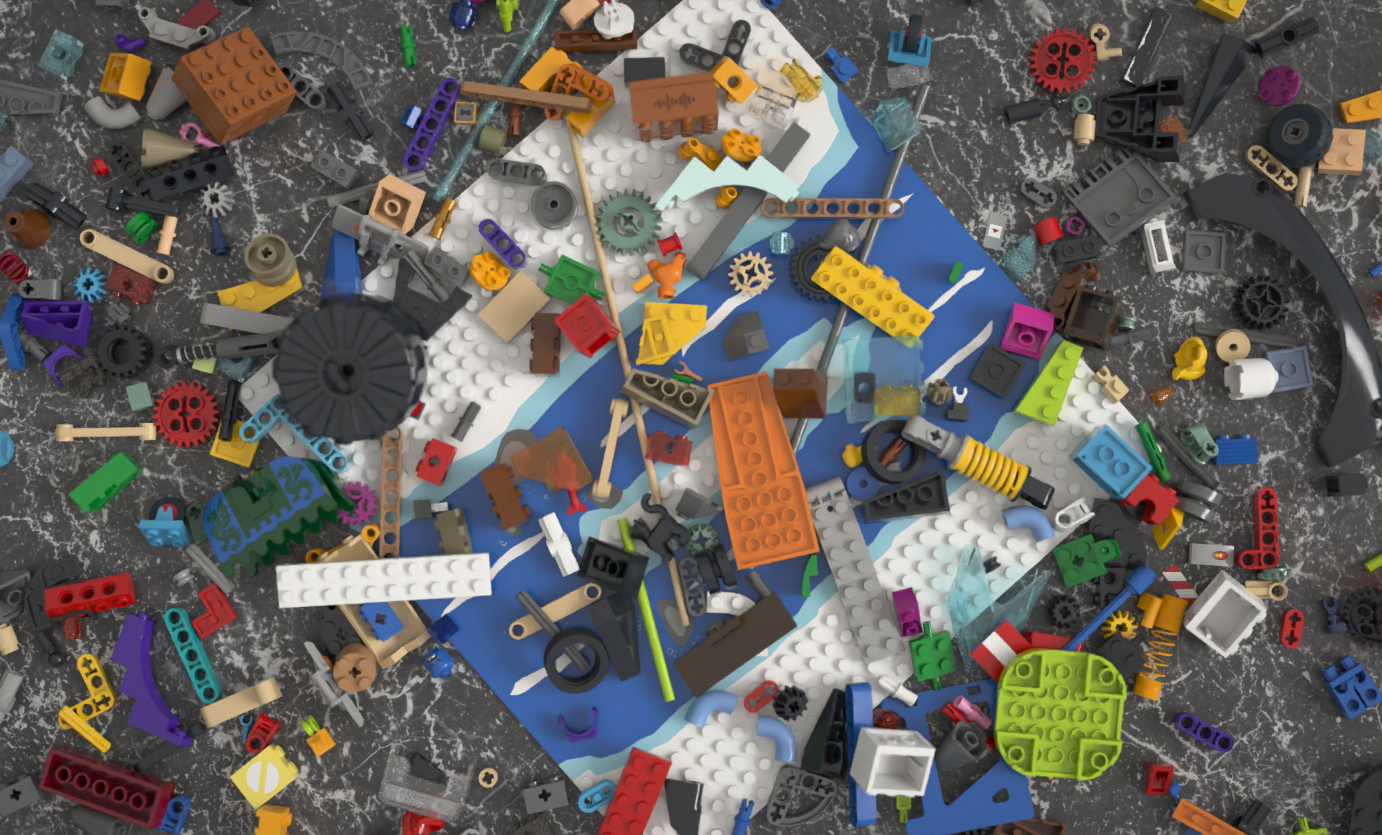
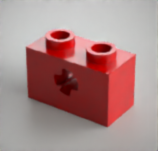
M432 438L431 441L428 440L423 450L426 453L423 461L419 460L415 471L418 472L416 476L442 486L458 448L435 438ZM438 456L437 460H440V464H435L433 467V463L430 462L431 458Z

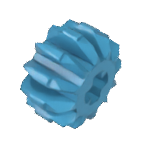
M87 268L86 272L83 270L79 271L81 277H74V280L78 281L77 284L72 285L73 288L77 289L74 294L81 296V301L88 300L89 303H94L95 298L99 301L102 300L101 293L108 294L104 290V287L109 286V283L104 282L107 276L101 275L100 270L96 269L93 271L92 268ZM93 282L94 285L91 286L90 289H89V288H88V285H90V284Z

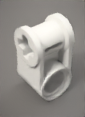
M1082 497L1057 513L1054 519V527L1059 532H1067L1093 518L1095 513L1089 510L1085 503V498ZM1065 517L1069 520V524L1062 525L1058 519Z

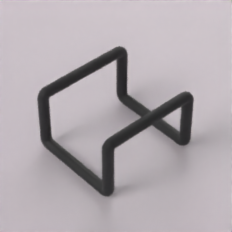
M80 578L49 586L46 589L76 584L88 580L86 578ZM84 609L50 618L49 622L56 629L60 630L62 619L87 613L93 620H97L98 614L97 612L92 613L89 609Z

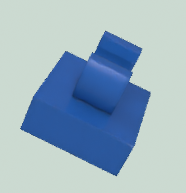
M408 105L399 123L405 127L418 129L420 125L416 121L419 117L423 119L425 115L420 113L422 109Z

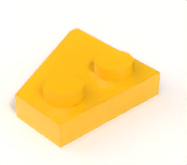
M662 314L645 319L636 364L641 365L676 355L666 315Z

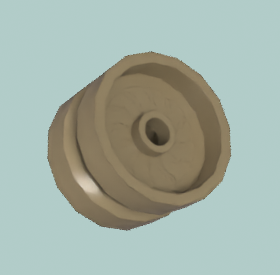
M271 233L259 235L246 247L244 253L245 263L255 279L262 285L269 287L281 286L294 275L297 268L296 258L285 239L279 235Z

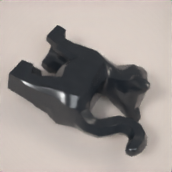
M646 493L641 498V507L650 514L660 513L661 518L652 530H650L647 523L641 517L638 520L634 519L633 522L635 524L631 528L630 537L633 540H642L649 549L662 557L661 563L666 565L675 557L674 552L667 545L671 538L675 539L677 542L676 546L681 549L688 543L692 534L683 525L677 523V520L669 514L664 506L661 504L650 505L648 502L652 495Z

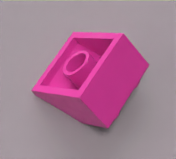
M1014 303L1000 348L1040 360L1053 331L1055 314Z

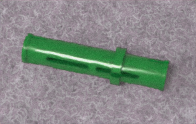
M1144 421L1135 425L1149 457V465L1153 466L1156 476L1160 480L1159 483L1171 479L1172 477L1164 462L1166 459L1164 456L1162 457L1148 422Z

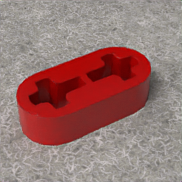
M1288 609L1282 616L1279 641L1286 648H1295L1301 641L1304 616L1301 611ZM1294 614L1296 617H1298V620L1293 621L1292 625V620H1289V615L1293 616ZM1291 631V636L1294 637V641H1290L1289 643L1287 640H1285V637L1289 636Z
M766 680L744 698L745 709L751 713L761 710L774 699L773 696L778 695L779 688L777 684L772 680ZM765 685H773L775 687L773 695L769 693L764 697L761 695L766 690ZM760 696L761 699L757 701V707L751 706L749 708L748 699L752 698L754 700Z

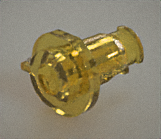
M795 58L792 60L791 65L786 62L780 69V73L784 74L788 82L796 89L795 98L799 102L808 103L819 97L824 81L819 75L812 77L797 63Z

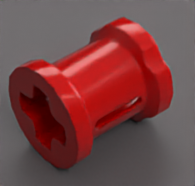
M676 232L663 240L657 239L663 257L676 249H683Z

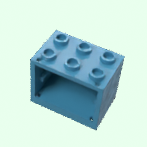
M1107 424L1096 426L1068 455L1112 499H1124L1153 468Z

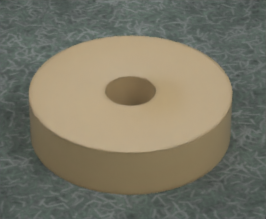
M1229 329L1218 336L1215 349L1219 357L1225 362H1228L1230 359H1244L1250 351V341L1244 332L1237 329ZM1231 344H1236L1234 348H1229Z

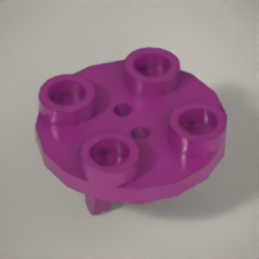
M1284 65L1267 69L1260 84L1261 99L1273 106L1285 105L1292 101L1300 88L1298 73L1291 67Z

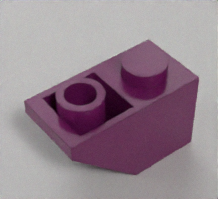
M912 587L892 592L902 638L922 633L919 605Z

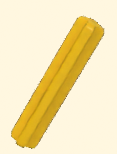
M64 706L59 711L58 716L101 753L109 750L111 743L68 706Z

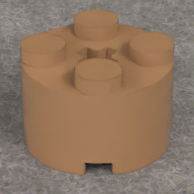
M351 643L344 646L337 653L334 663L333 675L338 687L351 692L370 688L376 676L377 661L364 644Z

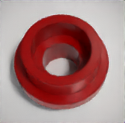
M95 157L92 158L93 163L90 164L92 170L96 175L100 174L104 177L105 173L109 172L106 164L101 157L97 159Z

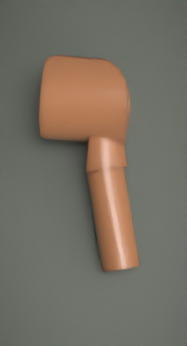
M678 362L684 366V370L678 372L674 369L677 374L687 375L698 382L702 381L703 378L691 372L685 363Z

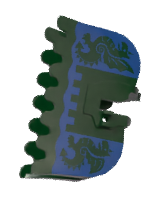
M284 456L273 460L264 468L260 467L253 470L250 474L252 482L243 479L239 474L233 478L234 481L228 485L227 489L214 495L207 503L203 515V525L225 578H231L235 574V562H239L244 567L247 577L252 578L257 574L256 564L258 561L264 566H270L274 561V551H277L280 555H287L290 551V540L299 545L304 544L306 541L305 531L307 529L314 534H318L323 528L322 519L326 518L328 522L335 523L339 520L338 509L340 507L346 512H352L357 506L343 489L331 469L323 462L309 458Z

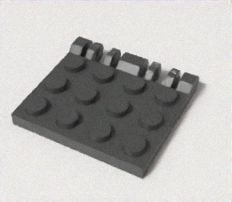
M1119 147L1120 150L1117 149L1113 152L1120 165L1116 166L1110 158L1106 157L1103 159L1106 167L1099 162L1088 170V174L1095 183L1087 174L1080 176L1082 182L1088 187L1087 189L1083 190L1077 182L1073 181L1070 183L1072 189L1067 185L1060 190L1063 197L1073 205L1109 248L1176 200V195L1139 154Z

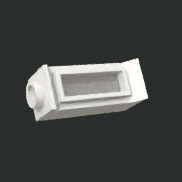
M1157 218L1146 221L1140 230L1150 275L1162 271H1171L1176 268L1169 246L1165 221H1158Z

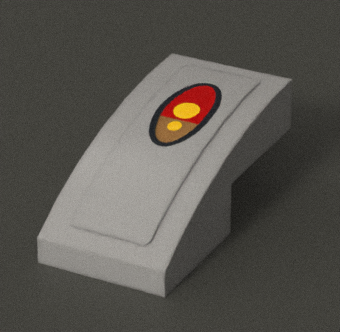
M1190 543L1189 564L1233 567L1234 546Z

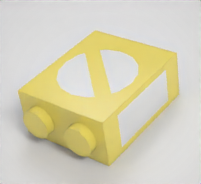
M274 743L230 776L231 780L255 810L299 776L297 774V767L291 761L288 762L286 760L283 749Z

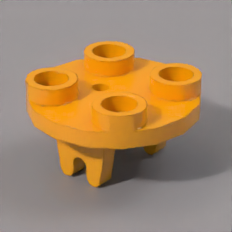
M735 128L730 129L729 133L725 134L721 140V147L725 152L724 158L728 156L735 160L743 161L744 165L748 166L749 161L756 160L761 154L760 138L743 133Z
M494 253L478 254L470 262L469 270L471 276L486 292L501 289L507 283L510 271L496 258Z

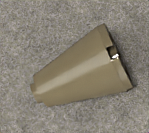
M144 128L141 155L142 169L147 170L152 166H161L171 160H180L192 153H199V147H195L194 142L150 128Z

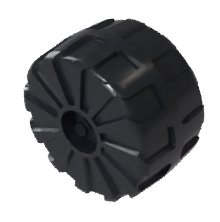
M356 291L344 292L322 298L309 305L283 331L279 338L278 354L272 361V377L278 383L281 393L278 400L287 414L293 415L302 424L301 429L309 435L334 439L335 444L350 445L355 441L370 439L373 441L394 430L413 412L427 385V364L430 361L428 346L424 345L421 334L417 329L419 325L410 314L406 315L401 309L392 304V300L381 295L371 296L360 294ZM346 364L354 367V374L346 371Z

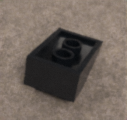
M589 536L577 576L621 595L638 597L650 557Z

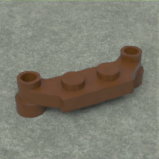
M1089 261L1083 262L1081 266L1069 272L1064 271L1046 306L1051 313L1055 314L1053 328L1060 336H1065L1064 330L1068 321L1066 316L1074 302L1078 287L1082 286L1085 280L1093 282L1100 276L1098 267Z

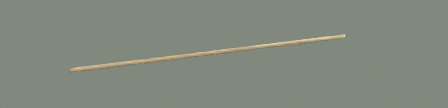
M559 87V94L566 95L565 88ZM566 111L564 116L608 308L611 320L621 331L615 338L626 379L631 371L629 357L601 237L597 235L599 228L595 226L597 220L577 134L567 125L566 117L571 111ZM630 398L654 505L661 504L663 506L638 401ZM656 513L659 521L661 518L660 513ZM670 539L667 545L673 551V546ZM674 557L668 563L682 626H688L691 624Z

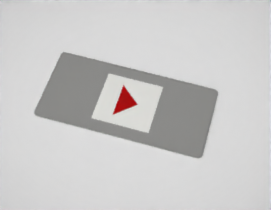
M990 212L983 247L1000 250L1008 216Z

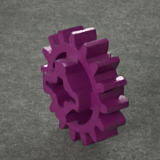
M358 481L355 486L352 482H348V488L342 485L352 500H360L357 504L359 508L352 511L359 515V518L348 516L352 512H346L342 507L338 509L339 518H344L342 523L346 524L350 521V526H355L357 522L359 526H362L363 520L370 522L369 516H376L373 508L379 507L374 504L378 497H372V494L375 492L374 489L368 491V484H364L361 487V482ZM352 490H360L363 493L357 496ZM366 501H369L368 510L365 509Z

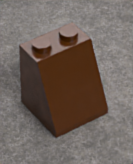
M774 369L773 391L784 418L826 419L828 378L816 369Z

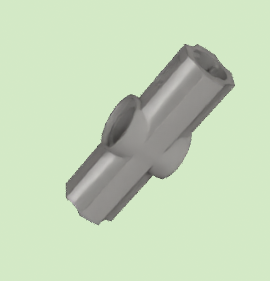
M10 669L5 670L0 680V725L5 715L12 709L16 700L14 696L24 678L21 673Z

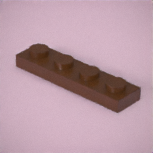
M633 28V31L611 39L603 38L597 29L555 31V49L557 51L560 49L563 52L638 49L637 28Z

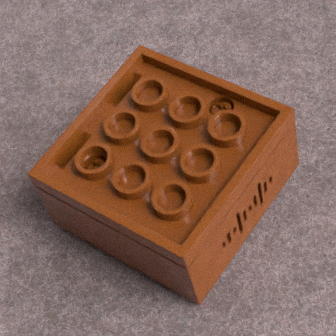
M249 27L180 57L171 78L220 145L286 113L297 93Z
M713 72L629 82L636 140H640L641 143L651 142L653 138L661 137V140L673 139L675 135L691 137L694 136V133L702 132V135L713 134L714 130H718L719 112Z

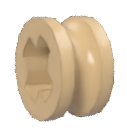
M485 768L479 774V782L483 787H492L498 780V774L493 768ZM485 772H489V775L493 774L494 777L491 779V783L483 780Z

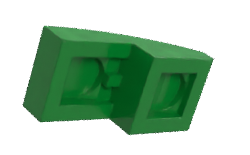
M811 554L805 565L801 581V597H810L809 576L818 575L817 554Z

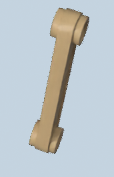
M87 229L80 235V241L85 247L159 283L168 284L174 279V271L169 266L95 230ZM93 234L94 240L92 243L88 244L87 238L89 235ZM167 269L168 276L165 279H161V272Z
M612 399L610 414L613 415L601 474L599 480L595 479L592 496L608 499L612 483L608 482L621 420L622 417L626 418L629 401H625V399Z
M139 423V427L74 428L72 424H58L55 429L56 441L59 442L74 441V437L139 436V440H156L157 427L154 426L155 423Z
M588 583L545 605L541 609L554 623L598 600L602 595V588L595 583ZM589 586L597 587L599 591L597 597L593 598L587 594ZM528 614L514 621L509 627V633L512 638L519 640L542 629V627L531 614ZM516 624L523 626V635L518 636L514 633L513 627Z

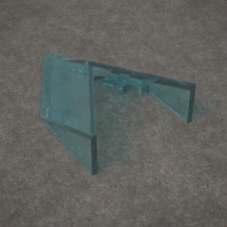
M965 544L946 605L950 612L952 627L966 676L980 665L969 653L1004 619L1018 632L1024 629L1052 572L1037 568L1033 582L1003 605L992 600L979 547Z

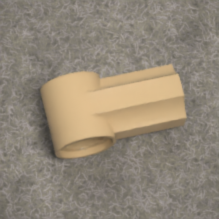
M1280 579L1244 580L1243 586L1260 599L1280 601L1288 594L1287 587ZM1274 586H1281L1279 592L1272 593V588Z

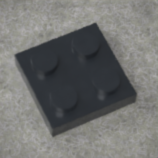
M990 342L971 372L969 379L1005 399L1026 363Z

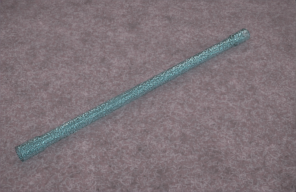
M561 0L546 1L544 9L498 86L510 87ZM489 100L450 169L432 195V199L440 204L443 203L453 182L479 140L482 129L489 123L500 101Z

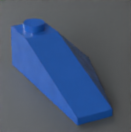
M334 229L321 287V299L344 292L356 291L363 294L359 255L357 254V239Z

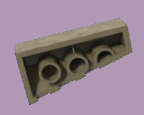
M632 369L628 373L619 392L693 430L698 426L715 389L703 388L695 384H687L676 379H668L656 374Z
M458 508L436 514L437 519L434 520L436 531L441 533L442 539L439 540L441 551H445L446 555L474 553L463 509Z

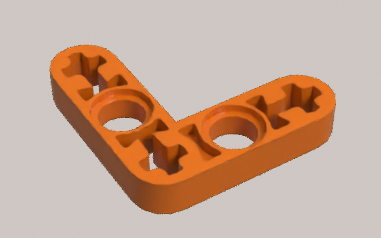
M571 63L563 64L559 68L550 93L558 94V89L562 86L566 90V95L572 96L576 88L602 101L610 99L614 90L608 81ZM566 70H569V72L572 74L571 77H568V73H566ZM584 76H587L590 80L587 88L582 85ZM595 86L598 87V88L604 87L603 90L606 92V94H603V95H602V91H601V90H599V89H594ZM545 108V115L549 120H560L565 116L566 111L556 109L558 114L554 115L555 112L552 109Z

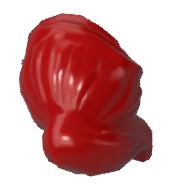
M416 804L411 806L404 814L402 835L421 833L429 835L431 832L441 830L446 820L438 811L432 808H422Z

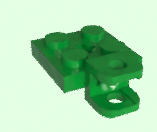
M1092 534L1052 549L1067 588L1106 574L1103 563L1112 561L1121 555L1115 539L1102 540L1095 543ZM1077 555L1079 558L1084 559L1081 567L1075 564Z

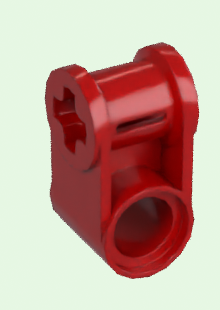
M262 712L246 740L247 750L254 754L266 749L282 722L279 720L276 722L266 716L265 712ZM254 738L261 740V747L259 749L253 747L252 741Z

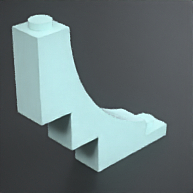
M761 155L757 157L747 171L730 157L726 156L714 172L694 156L656 204V207L661 211L665 209L669 211L676 202L673 199L675 196L686 202L704 191L723 186L757 188L776 196L786 203L788 200L792 202L799 194L797 191L799 185Z

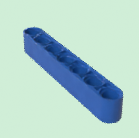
M869 682L851 683L845 687L849 809L852 826L861 827L876 824V795L867 794L850 775L861 727L873 728L872 689Z

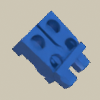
M1345 655L1338 660L1343 667L1342 671L1337 672L1334 665H1330L1322 670L1326 679L1323 683L1328 687L1330 694L1337 702L1343 717L1351 720L1366 711V708H1370L1382 701V694L1364 670L1363 665L1356 663L1350 655Z

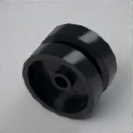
M722 543L712 546L711 551L715 560H710L706 550L695 553L699 564L697 566L703 583L708 588L710 596L721 593L718 581L721 578L725 588L728 590L738 586Z

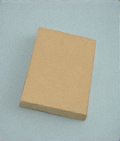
M520 270L478 316L508 344L531 321V318L535 317V313H538L551 299Z

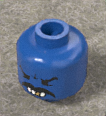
M436 647L425 654L423 665L432 678L441 677V679H445L452 674L451 669L454 667V661L445 649Z

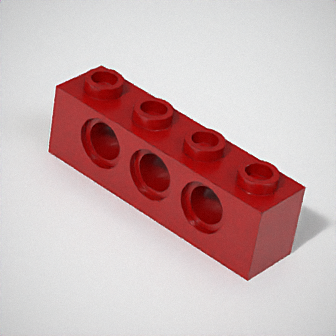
M129 572L45 589V611L49 618L84 609H89L94 613L135 604L134 583Z

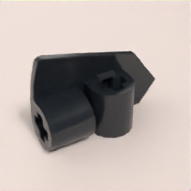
M666 778L664 786L671 827L679 835H698L704 783L691 780L684 782Z

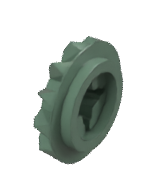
M707 524L692 526L688 530L692 537L686 544L687 549L693 555L702 550H706L708 555L712 554V546L718 545V535L714 528ZM699 531H701L703 537H711V539L705 542V549L702 548L700 543H693V541L699 538Z
M1276 566L1271 569H1262V571L1258 572V578L1261 580L1284 579L1292 575V569H1288L1287 566Z

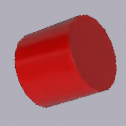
M1050 217L1032 225L1040 246L1064 237L1056 217Z

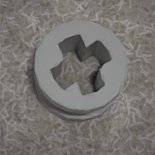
M189 568L173 577L174 580L178 581V587L194 578V575L189 573Z

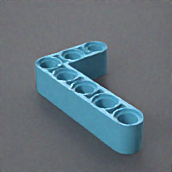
M281 394L273 396L240 428L239 433L243 440L248 443H256L282 419L335 473H344L349 468L348 459L327 437L319 436L306 439L305 431L301 429L302 424L300 422L292 424L291 417L293 415L287 414L284 409L279 410L276 408V404L279 401L278 397ZM264 414L271 415V420L267 424H262L261 417ZM249 428H254L256 432L252 438L246 437V431ZM325 443L329 444L330 449L328 453L321 454L319 452L320 446ZM342 458L344 466L340 469H335L334 461Z

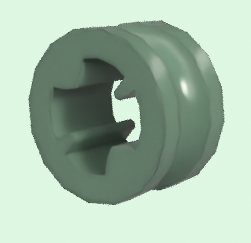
M1120 316L1117 327L1135 330L1133 324L1137 319Z

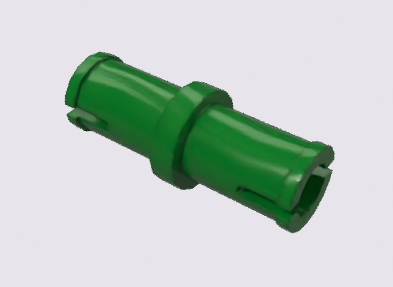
M402 25L399 27L404 68L408 69V66L409 69L417 67L415 56L416 44L413 42L412 26Z

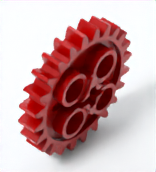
M1065 27L1064 33H1061L1060 29L1057 28L1056 34L1049 30V37L1046 38L1042 35L1041 39L1043 42H1035L1038 49L1031 50L1036 55L1030 57V61L1035 63L1030 65V69L1036 70L1032 77L1039 76L1037 84L1044 82L1043 90L1049 86L1051 87V93L1058 89L1059 95L1062 94L1063 90H1066L1069 95L1070 88L1078 92L1077 85L1085 87L1084 79L1091 81L1088 73H1095V69L1091 66L1097 65V61L1091 59L1095 58L1097 53L1090 52L1094 49V45L1088 46L1090 38L1083 40L1084 33L1082 32L1077 36L1076 29L1068 33V28ZM1066 43V61L1069 62H1065L1064 78L1060 79L1062 47ZM1051 46H1057L1060 51L1056 55H1052L1048 52V49ZM1077 47L1081 52L1077 56H1072L1069 54V50ZM1054 66L1058 71L1054 75H1048L1046 69ZM1069 68H1076L1078 74L1071 77L1067 74V70Z
M183 381L182 387L179 383L175 382V389L167 386L168 393L160 392L163 399H156V402L160 404L159 407H153L154 410L158 411V414L152 416L158 419L154 426L161 427L157 433H165L163 440L171 438V445L176 444L178 441V447H183L185 443L187 448H191L192 442L195 446H200L199 440L206 443L207 439L205 436L213 437L211 430H218L214 423L220 422L216 415L221 414V411L215 409L220 403H213L216 395L209 396L210 389L207 388L203 391V384H199L196 388V382L191 381L190 385H188L187 381ZM199 398L201 401V405L199 408L195 409L193 407V401L194 399ZM178 399L180 402L179 409L174 410L172 408L173 401ZM187 411H188V412H190L191 414H190V416H187V418H186V417L183 416V414H184V413H187ZM199 418L202 421V426L199 429H195L194 422ZM176 420L181 422V428L178 431H175L173 428ZM187 424L189 428V433L186 432Z

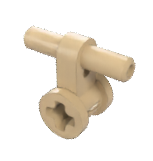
M1094 24L1089 30V37L1095 42L1096 51L1090 52L1097 53V56L1092 58L1097 59V61L1106 60L1107 57L1122 55L1121 48L1105 49V42L1108 40L1110 33L1103 24ZM1099 28L1101 31L1104 32V34L1101 35L1100 39H1098L1097 36H1094V33H1096Z

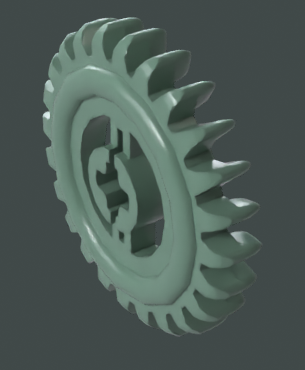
M625 189L624 195H621L617 190V198L609 194L610 202L603 200L605 208L598 207L602 215H596L595 217L601 222L596 223L595 226L602 229L597 232V235H604L601 242L608 241L607 249L614 246V253H617L620 249L622 256L625 255L626 251H629L630 256H633L634 250H636L640 255L642 247L648 251V243L655 245L652 238L660 237L655 231L662 230V227L657 225V223L662 222L663 219L656 217L661 213V210H654L656 202L649 204L651 196L643 199L644 192L637 196L636 189H634L632 194L629 195L628 190ZM632 208L639 211L644 219L643 229L638 226V219L634 213H623L621 210ZM617 217L619 219L620 227L623 231L628 233L634 232L637 235L629 238L618 234L614 228V218ZM632 218L633 225L628 224L625 226L624 219L629 220Z

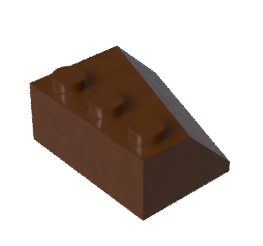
M503 463L479 472L489 499H494V503H492L494 514L498 519L502 520V523L499 524L501 531L512 529L530 521V509L527 504L523 505L520 497L523 496L519 485L515 486L512 479L515 477L511 465L507 467V464Z

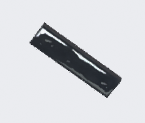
M1158 6L1154 8L1120 81L1133 87L1143 83L1175 14Z

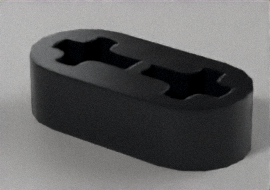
M417 752L409 759L410 764L437 784H441L446 777V774L440 768Z

